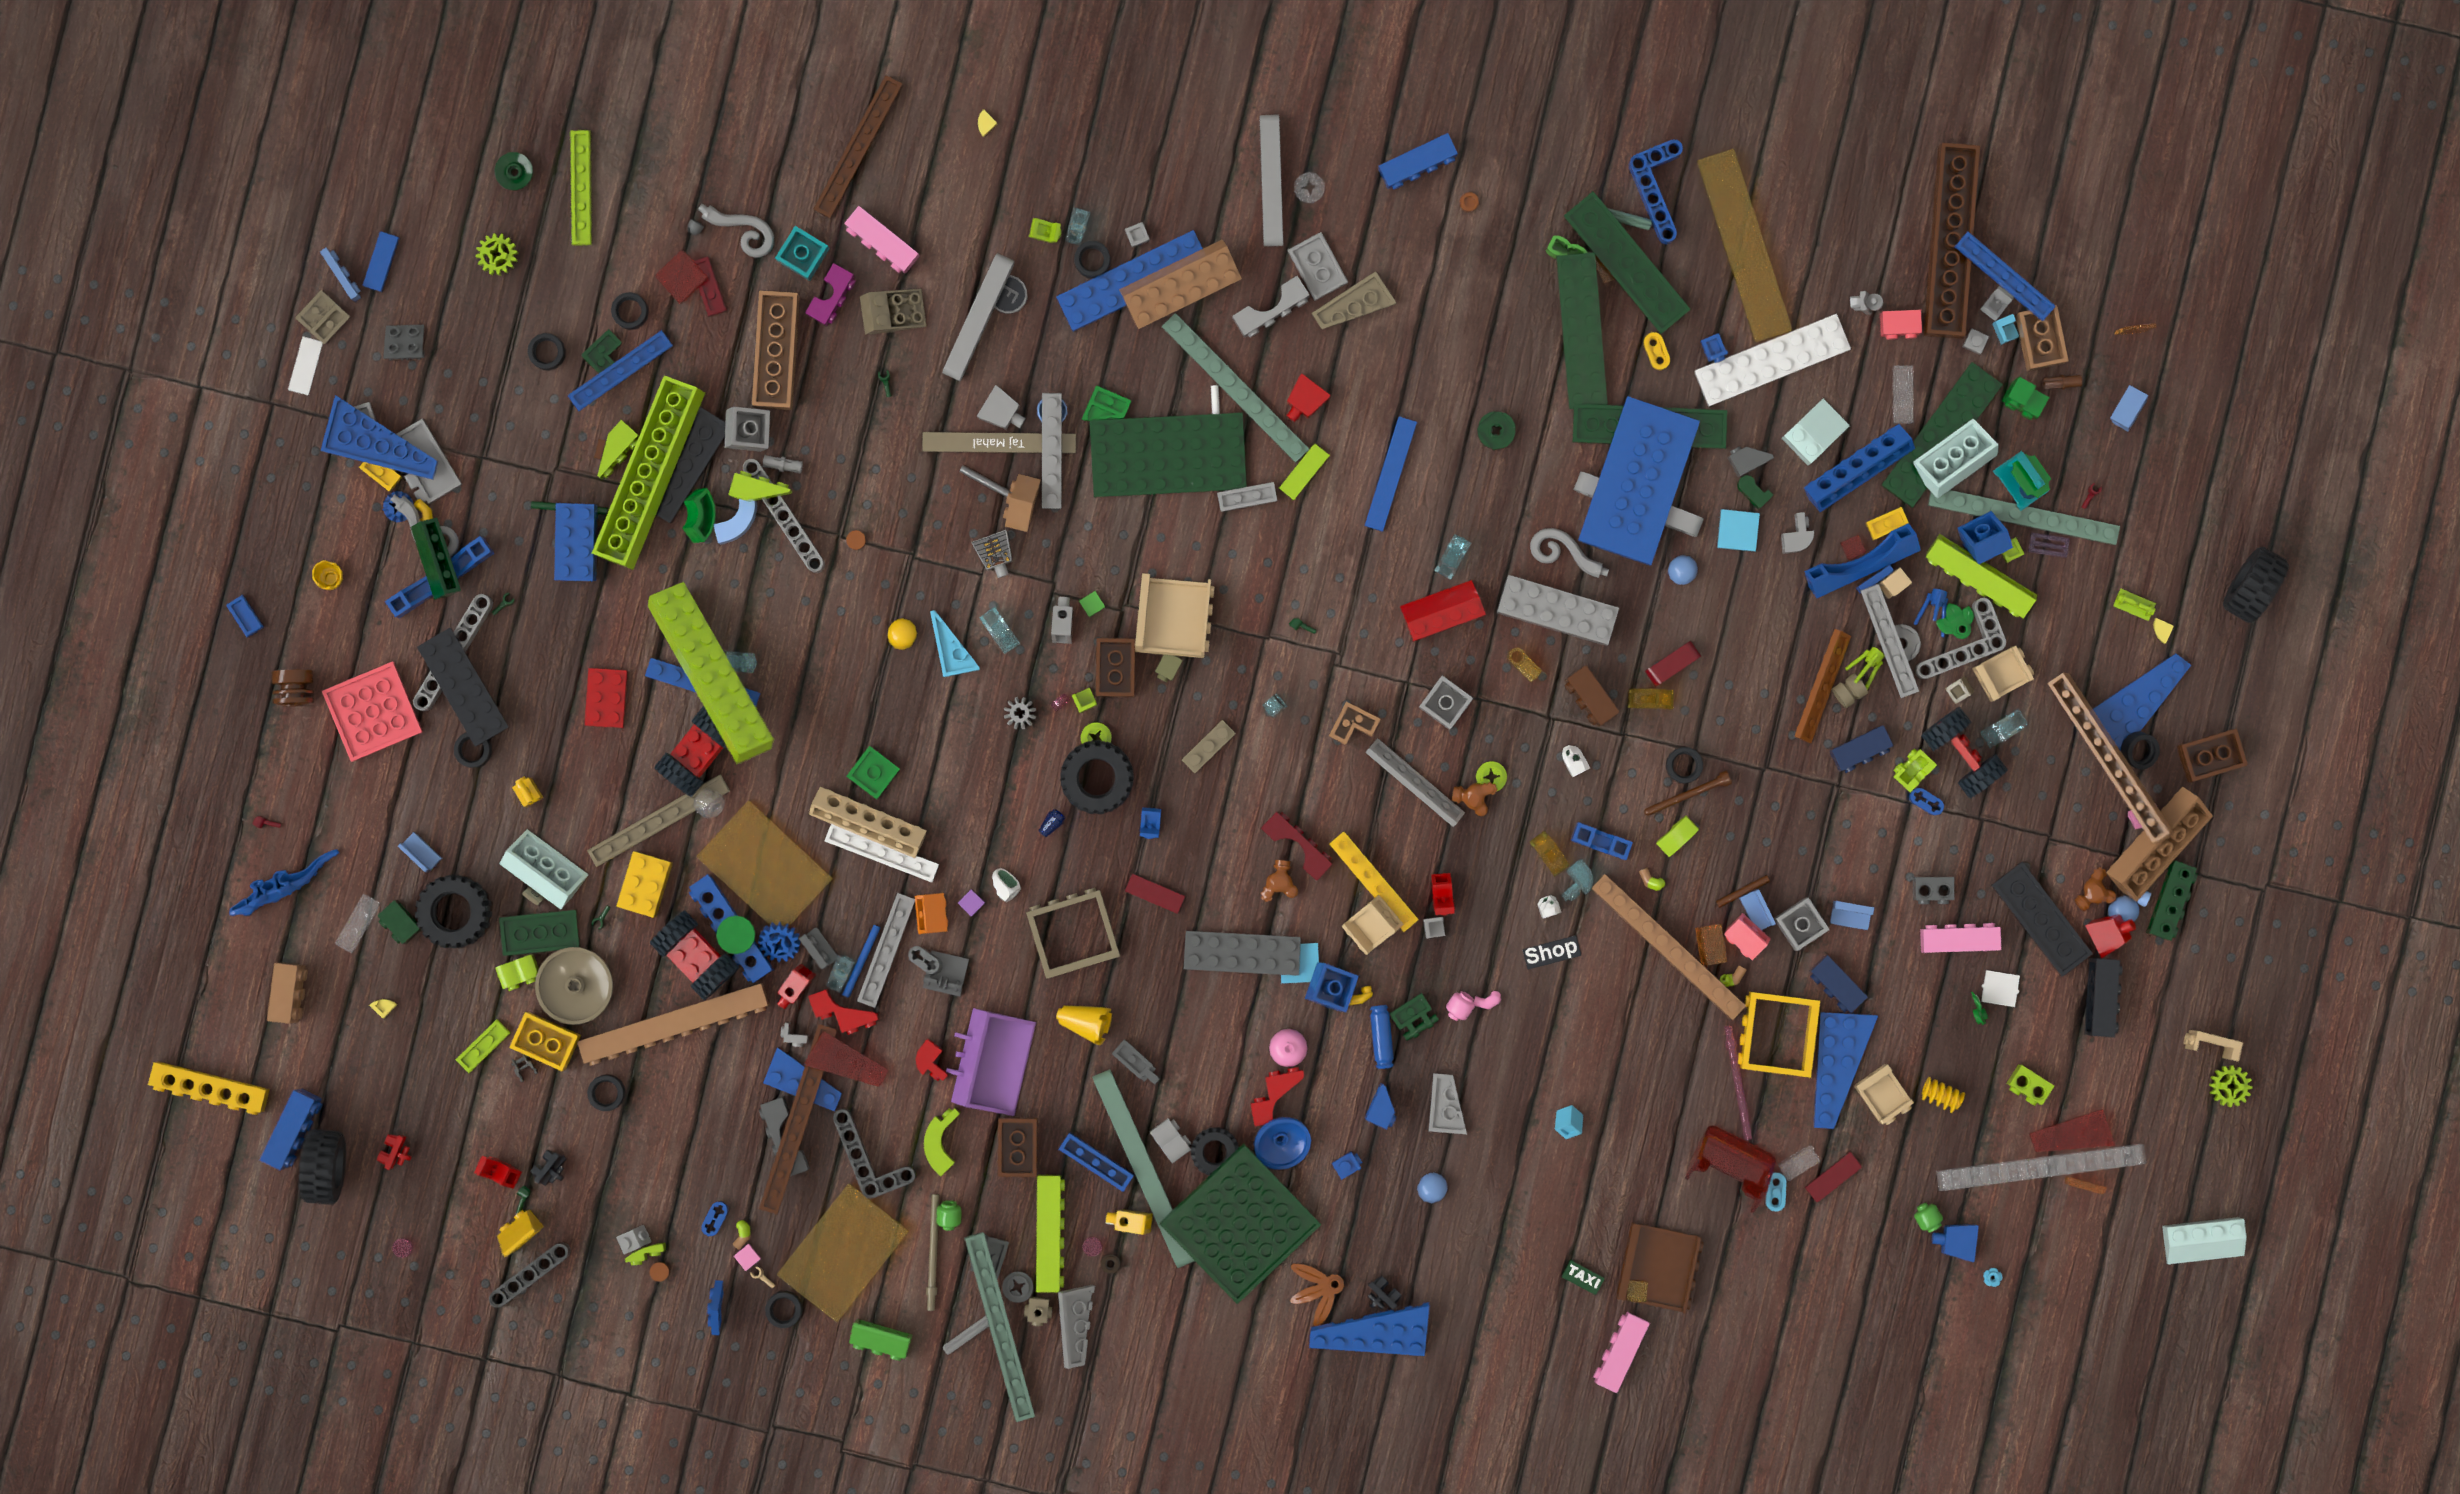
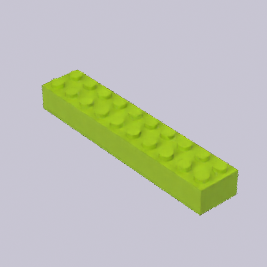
M663 377L592 554L631 570L634 569L705 392L670 377Z
M681 582L649 596L648 608L735 762L737 764L770 750L773 744V737L685 583Z

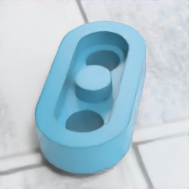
M1777 1172L1771 1173L1766 1180L1765 1203L1772 1211L1782 1210L1786 1203V1178ZM1775 1178L1779 1179V1184L1776 1186L1773 1185ZM1773 1198L1778 1199V1203L1776 1205L1772 1204Z

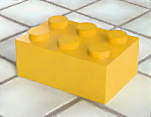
M633 851L616 907L656 918L673 862Z
M525 1012L509 1048L560 1071H565L581 1035L531 1012Z

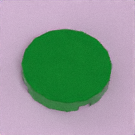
M741 916L727 917L720 923L716 934L721 948L732 954L744 953L750 949L756 935L752 923Z

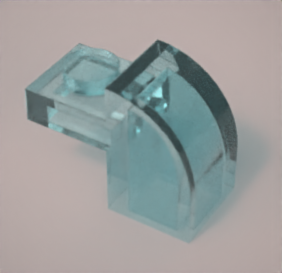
M1454 534L1434 571L1451 580L1471 542Z
M995 607L979 617L1004 654L1020 644Z
M724 651L735 672L754 673L757 664L756 654Z
M2016 709L1983 729L1980 733L1991 748L2015 735L2029 724L2020 710Z
M1579 859L1566 870V873L1575 883L1560 895L1565 901L1568 899L1573 901L1580 895L1579 890L1586 895L1592 888V872L1585 862Z

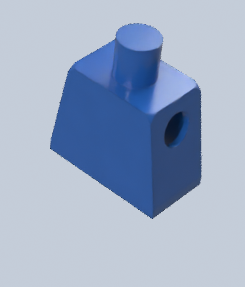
M1976 1224L1945 1225L1943 1233L1933 1232L1932 1244L1942 1245L1941 1252L1974 1262L1979 1226Z

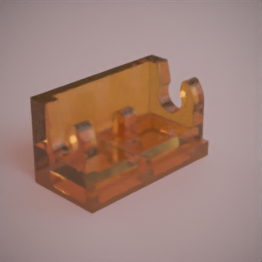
M1721 924L1695 928L1701 964L1705 966L1727 962Z

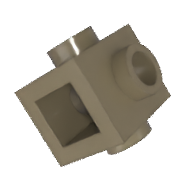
M1029 1298V1305H1025L1024 1316L1028 1317L1027 1322H1032L1034 1326H1043V1323H1047L1048 1318H1052V1307H1049V1298ZM1039 1309L1042 1313L1037 1314L1035 1310Z

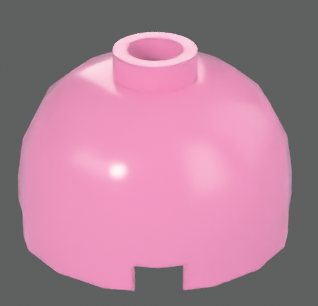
M1283 1029L1277 1032L1272 1037L1269 1046L1270 1055L1273 1060L1284 1067H1293L1301 1063L1306 1057L1308 1049L1303 1035L1293 1029Z

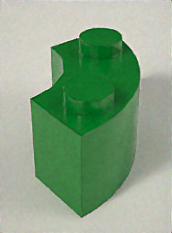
M707 488L696 489L684 500L688 516L682 529L693 543L705 542L711 534L715 523L716 511L712 495Z

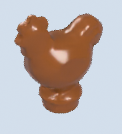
M1491 782L1483 784L1472 783L1467 789H1463L1462 786H1455L1452 801L1457 802V804L1464 801L1468 808L1475 811V814L1484 816L1488 812L1485 796L1488 794L1494 795L1498 789L1496 784Z
M1275 860V865L1273 866L1276 872L1268 876L1266 886L1260 892L1262 900L1265 902L1272 901V896L1275 892H1283L1289 898L1297 896L1298 889L1293 885L1292 878L1287 873L1291 869V861Z
M2101 867L2094 869L2091 878L2085 882L2083 887L2084 895H2078L2074 900L2083 912L2090 909L2091 903H2113L2116 900L2117 895L2115 892L2106 889L2102 883L2103 878L2107 874L2106 870Z

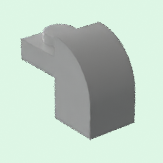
M1805 512L1794 514L1796 532L1783 533L1781 535L1783 554L1800 552L1812 542L1814 531H1806V528H1809V519L1805 517Z

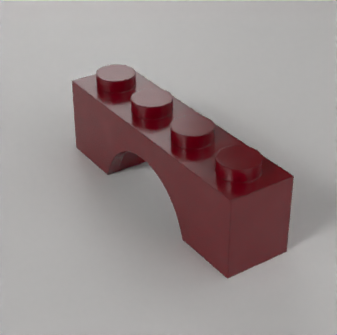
M1275 812L1260 829L1274 842L1286 838L1299 843L1305 854L1303 869L1317 881L1332 865L1330 862L1332 858L1324 851L1320 853L1316 849L1318 845L1311 838L1306 840L1302 836L1304 832L1297 825L1292 827L1288 823L1290 819L1283 812L1280 814Z

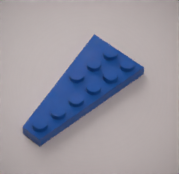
M335 395L320 451L434 480L438 465L437 460Z
M1429 1302L1423 1303L1422 1306L1418 1307L1408 1306L1404 1310H1390L1366 1315L1357 1320L1352 1318L1338 1324L1328 1323L1311 1327L1309 1348L1425 1356Z

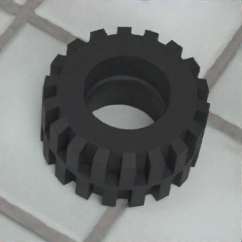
M1211 1127L1201 1131L1195 1137L1191 1148V1157L1195 1167L1200 1172L1210 1176L1239 1148L1238 1142L1233 1134L1220 1127ZM1217 1140L1225 1145L1227 1154L1223 1161L1211 1163L1205 1158L1204 1147L1210 1141Z

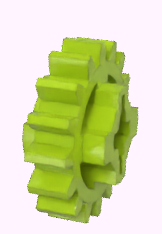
M493 233V238L486 236L487 241L480 240L482 247L476 248L480 252V254L476 255V258L481 259L478 265H484L483 270L485 272L489 270L491 275L495 271L499 276H501V271L507 274L508 267L514 268L512 262L518 261L514 257V255L518 254V251L513 250L516 245L514 243L510 244L511 239L509 237L505 239L503 234L499 238L495 233ZM495 243L492 247L488 248L490 244ZM504 244L508 247L509 254L505 253ZM497 252L501 253L500 256H497V257H494V256H493L494 253H497ZM485 255H487V256L489 257V259H490L489 263H490V264H488V263L486 262V260H485ZM506 261L504 265L499 266L502 262Z
M2230 1065L2228 1070L2226 1066H2222V1072L2216 1070L2217 1076H2211L2214 1083H2210L2209 1086L2213 1087L2214 1090L2210 1091V1094H2216L2214 1100H2221L2220 1105L2224 1106L2227 1102L2228 1107H2232L2233 1103L2235 1106H2240L2239 1101L2245 1103L2246 1099L2244 1097L2251 1096L2247 1091L2248 1089H2253L2252 1086L2248 1085L2252 1080L2245 1078L2248 1074L2247 1072L2240 1073V1067L2234 1070V1066ZM2226 1075L2225 1079L2220 1082L2221 1078ZM2237 1076L2240 1077L2242 1083L2237 1080ZM2234 1084V1088L2229 1089L2227 1085ZM2219 1089H2222V1091L2225 1093V1097L2221 1095ZM2241 1090L2240 1095L2236 1097V1094Z

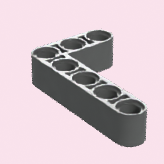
M844 1108L835 1112L833 1117L834 1123L860 1189L866 1198H875L914 1181L916 1171L911 1166H904L877 1177L852 1113ZM840 1112L847 1114L848 1120L846 1123L838 1120ZM847 1130L854 1132V1140L849 1141L845 1138ZM854 1148L862 1151L861 1158L853 1157L852 1150ZM861 1166H866L869 1169L868 1176L860 1175L859 1168ZM904 1170L911 1171L912 1178L910 1180L903 1179L902 1172ZM886 1177L893 1178L894 1185L892 1187L885 1186L884 1179ZM868 1184H873L876 1187L875 1194H869L866 1191Z

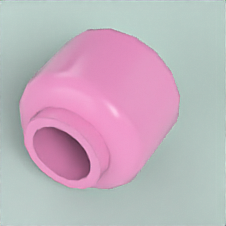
M1463 991L1461 993H1454L1446 1005L1449 1017L1455 1021H1458V1019L1466 1020L1475 1008L1473 997Z

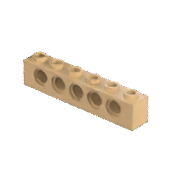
M822 787L819 788L809 812L811 816L913 858H916L926 834V830L919 826L904 822L902 819L892 817L882 811L875 810L865 804L858 803Z

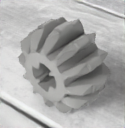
M1015 697L1016 704L1014 705L1011 701H1008L1012 708H1004L1005 711L1010 712V714L1004 715V718H1012L1007 724L1011 725L1015 721L1014 729L1018 728L1019 723H1021V728L1025 729L1024 722L1031 726L1032 723L1028 719H1036V716L1030 715V712H1035L1036 708L1028 709L1033 703L1029 701L1024 705L1026 702L1024 697L1021 703H1019L1018 697ZM1018 708H1020L1022 711H1025V715H1023V718L1015 716V712H1018Z

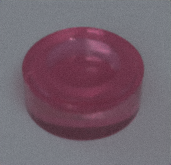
M1062 694L1052 702L1051 707L1058 711L1069 702L1070 698L1066 694Z
M1088 1237L1084 1241L1083 1251L1086 1255L1096 1256L1101 1252L1102 1243L1098 1238Z
M400 1238L393 1243L392 1250L397 1257L404 1258L411 1254L413 1245L410 1240Z

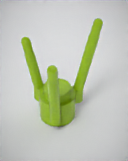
M1872 647L1870 651L1866 649L1861 656L1845 668V670H1849L1866 657L1867 665L1854 680V683H1858L1871 666L1874 667L1865 685L1867 690L1879 667L1883 664L1882 659L1885 657L1875 647Z

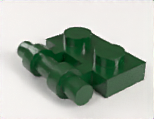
M1422 993L1389 1013L1399 1030L1405 1026L1409 1029L1408 1032L1403 1034L1407 1041L1413 1037L1415 1039L1419 1036L1420 1032L1427 1028H1432L1433 1024L1439 1021L1436 1014L1429 1018L1426 1015L1432 1008ZM1421 1017L1423 1022L1414 1027L1412 1022Z

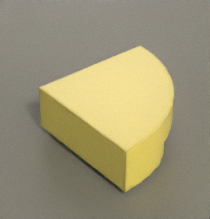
M983 109L978 118V128L984 137L997 125V122Z
M2155 618L2153 624L2155 634L2162 643L2166 644L2174 626Z
M381 999L371 1003L369 1006L384 1019L398 1004L391 1000Z

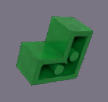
M2018 377L2010 384L2002 402L2006 403L2005 407L2013 411L2017 409L2022 412L2021 415L2032 420V418L2037 419L2040 416L2049 397L2035 390L2036 385Z

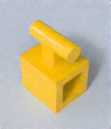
M524 776L515 782V786L512 787L523 807H529L543 798L532 778L528 777L526 779Z

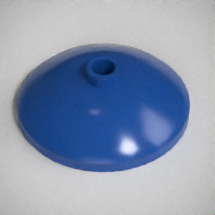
M1289 1117L1277 1118L1266 1123L1258 1131L1254 1140V1151L1257 1158L1266 1167L1278 1170L1287 1169L1300 1163L1308 1154L1311 1146V1137L1307 1127L1299 1120Z

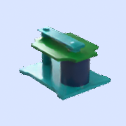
M2020 451L1993 470V473L2000 478L2016 501L2020 511L2050 490L2049 481L2051 478L2035 455L2029 456Z

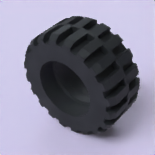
M2259 547L2254 550L2232 581L2223 600L2224 609L2247 623L2256 621L2279 591L2289 569L2287 560L2265 547Z
M1095 740L1078 745L1068 754L1061 768L1060 782L1064 795L1078 810L1085 811L1088 814H1105L1106 812L1114 811L1128 798L1133 787L1134 775L1132 764L1122 749L1110 742ZM1090 760H1104L1112 766L1115 772V783L1105 794H1089L1080 785L1079 772L1082 766Z
M447 875L436 878L435 881L428 883L426 889L420 892V899L416 901L415 905L417 907L415 918H418L419 922L417 926L419 929H422L423 936L429 938L431 943L440 945L443 948H462L477 942V939L485 934L486 928H489V919L492 917V911H490L492 904L491 900H488L486 890H483L481 888L482 885L461 875ZM453 893L465 897L471 907V916L468 923L457 930L445 928L437 918L439 901L444 896Z
M313 1129L305 1137L299 1166V1194L305 1203L332 1205L339 1200L346 1167V1143L344 1134L340 1131Z

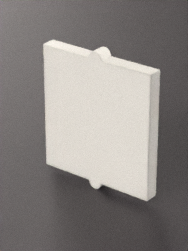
M1986 970L1984 984H1982L1981 1002L2015 1007L2017 993H2019L2018 984L2020 976Z

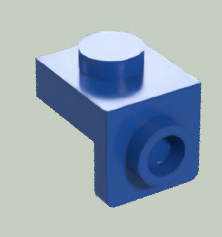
M1719 333L1700 341L1709 362L1714 361L1718 363L1726 359L1725 356L1728 354V350L1725 349Z
M1142 807L1141 837L1147 839L1159 838L1161 809Z

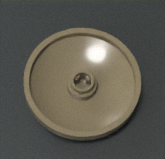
M570 947L556 951L542 963L536 976L535 991L540 1006L550 1017L565 1024H582L593 1020L606 1009L613 993V978L608 965L599 955L585 948Z

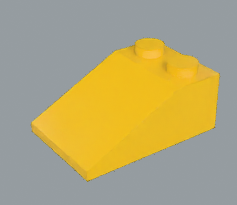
M530 1209L526 1212L521 1210L514 1216L516 1220L512 1224L507 1222L499 1229L501 1233L497 1238L505 1257L516 1252L544 1228Z

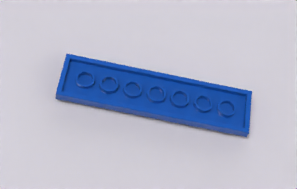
M1194 230L1101 276L1060 294L1056 298L1074 332L1125 307L1126 304L1119 289L1203 248Z

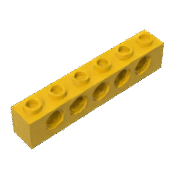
M1342 832L1329 843L1374 898L1379 895L1404 925L1400 929L1403 932L1419 920L1345 832Z
M162 1062L153 1063L148 1085L154 1086L153 1090L164 1092L167 1089L171 1090L173 1095L183 1096L187 1094L191 1095L190 1099L202 1101L203 1098L209 1100V1103L220 1106L223 1103L227 1104L229 1109H247L246 1113L258 1115V1112L265 1111L270 1091L267 1088ZM170 1074L175 1077L173 1085L169 1084L167 1080ZM188 1079H191L194 1083V1087L191 1090L186 1086ZM206 1084L212 1086L211 1094L205 1092ZM226 1088H228L231 1091V1097L229 1099L225 1098L223 1095V1092ZM244 1093H247L250 1097L248 1103H244L242 1100Z

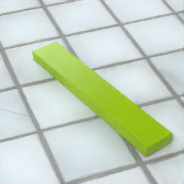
M570 131L572 245H592L591 131Z

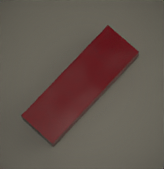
M709 257L690 262L708 316L711 317L726 312L727 309Z
M1135 874L1131 875L1125 892L1177 914L1185 896Z
M1848 1152L1804 1188L1815 1202L1818 1203L1861 1169L1862 1166L1852 1153Z

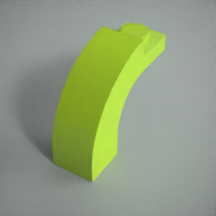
M956 1107L953 1110L949 1108L942 1115L943 1120L936 1115L925 1133L924 1150L926 1158L931 1167L940 1176L955 1163L943 1148L942 1135L946 1127L961 1113Z

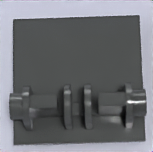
M424 325L386 326L383 358L390 361L392 359L404 360L406 358V360H409L411 358L421 360V358H424Z
M931 950V953L942 961L943 967L938 974L926 972L923 988L960 996L969 959ZM935 962L928 963L931 965V969H936Z

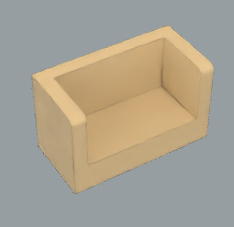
M1898 568L1877 584H1879L1881 591L1889 599L1892 596H1896L1912 582L1904 571Z

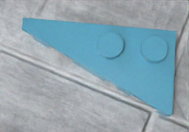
M934 610L930 611L943 677L980 670V667L938 613Z

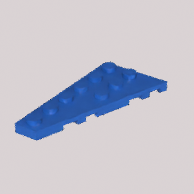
M2172 655L2093 708L2120 751L2124 739L2131 733L2142 730L2191 665L2179 655Z
M1820 1012L1814 1128L1834 1129L1878 1015Z

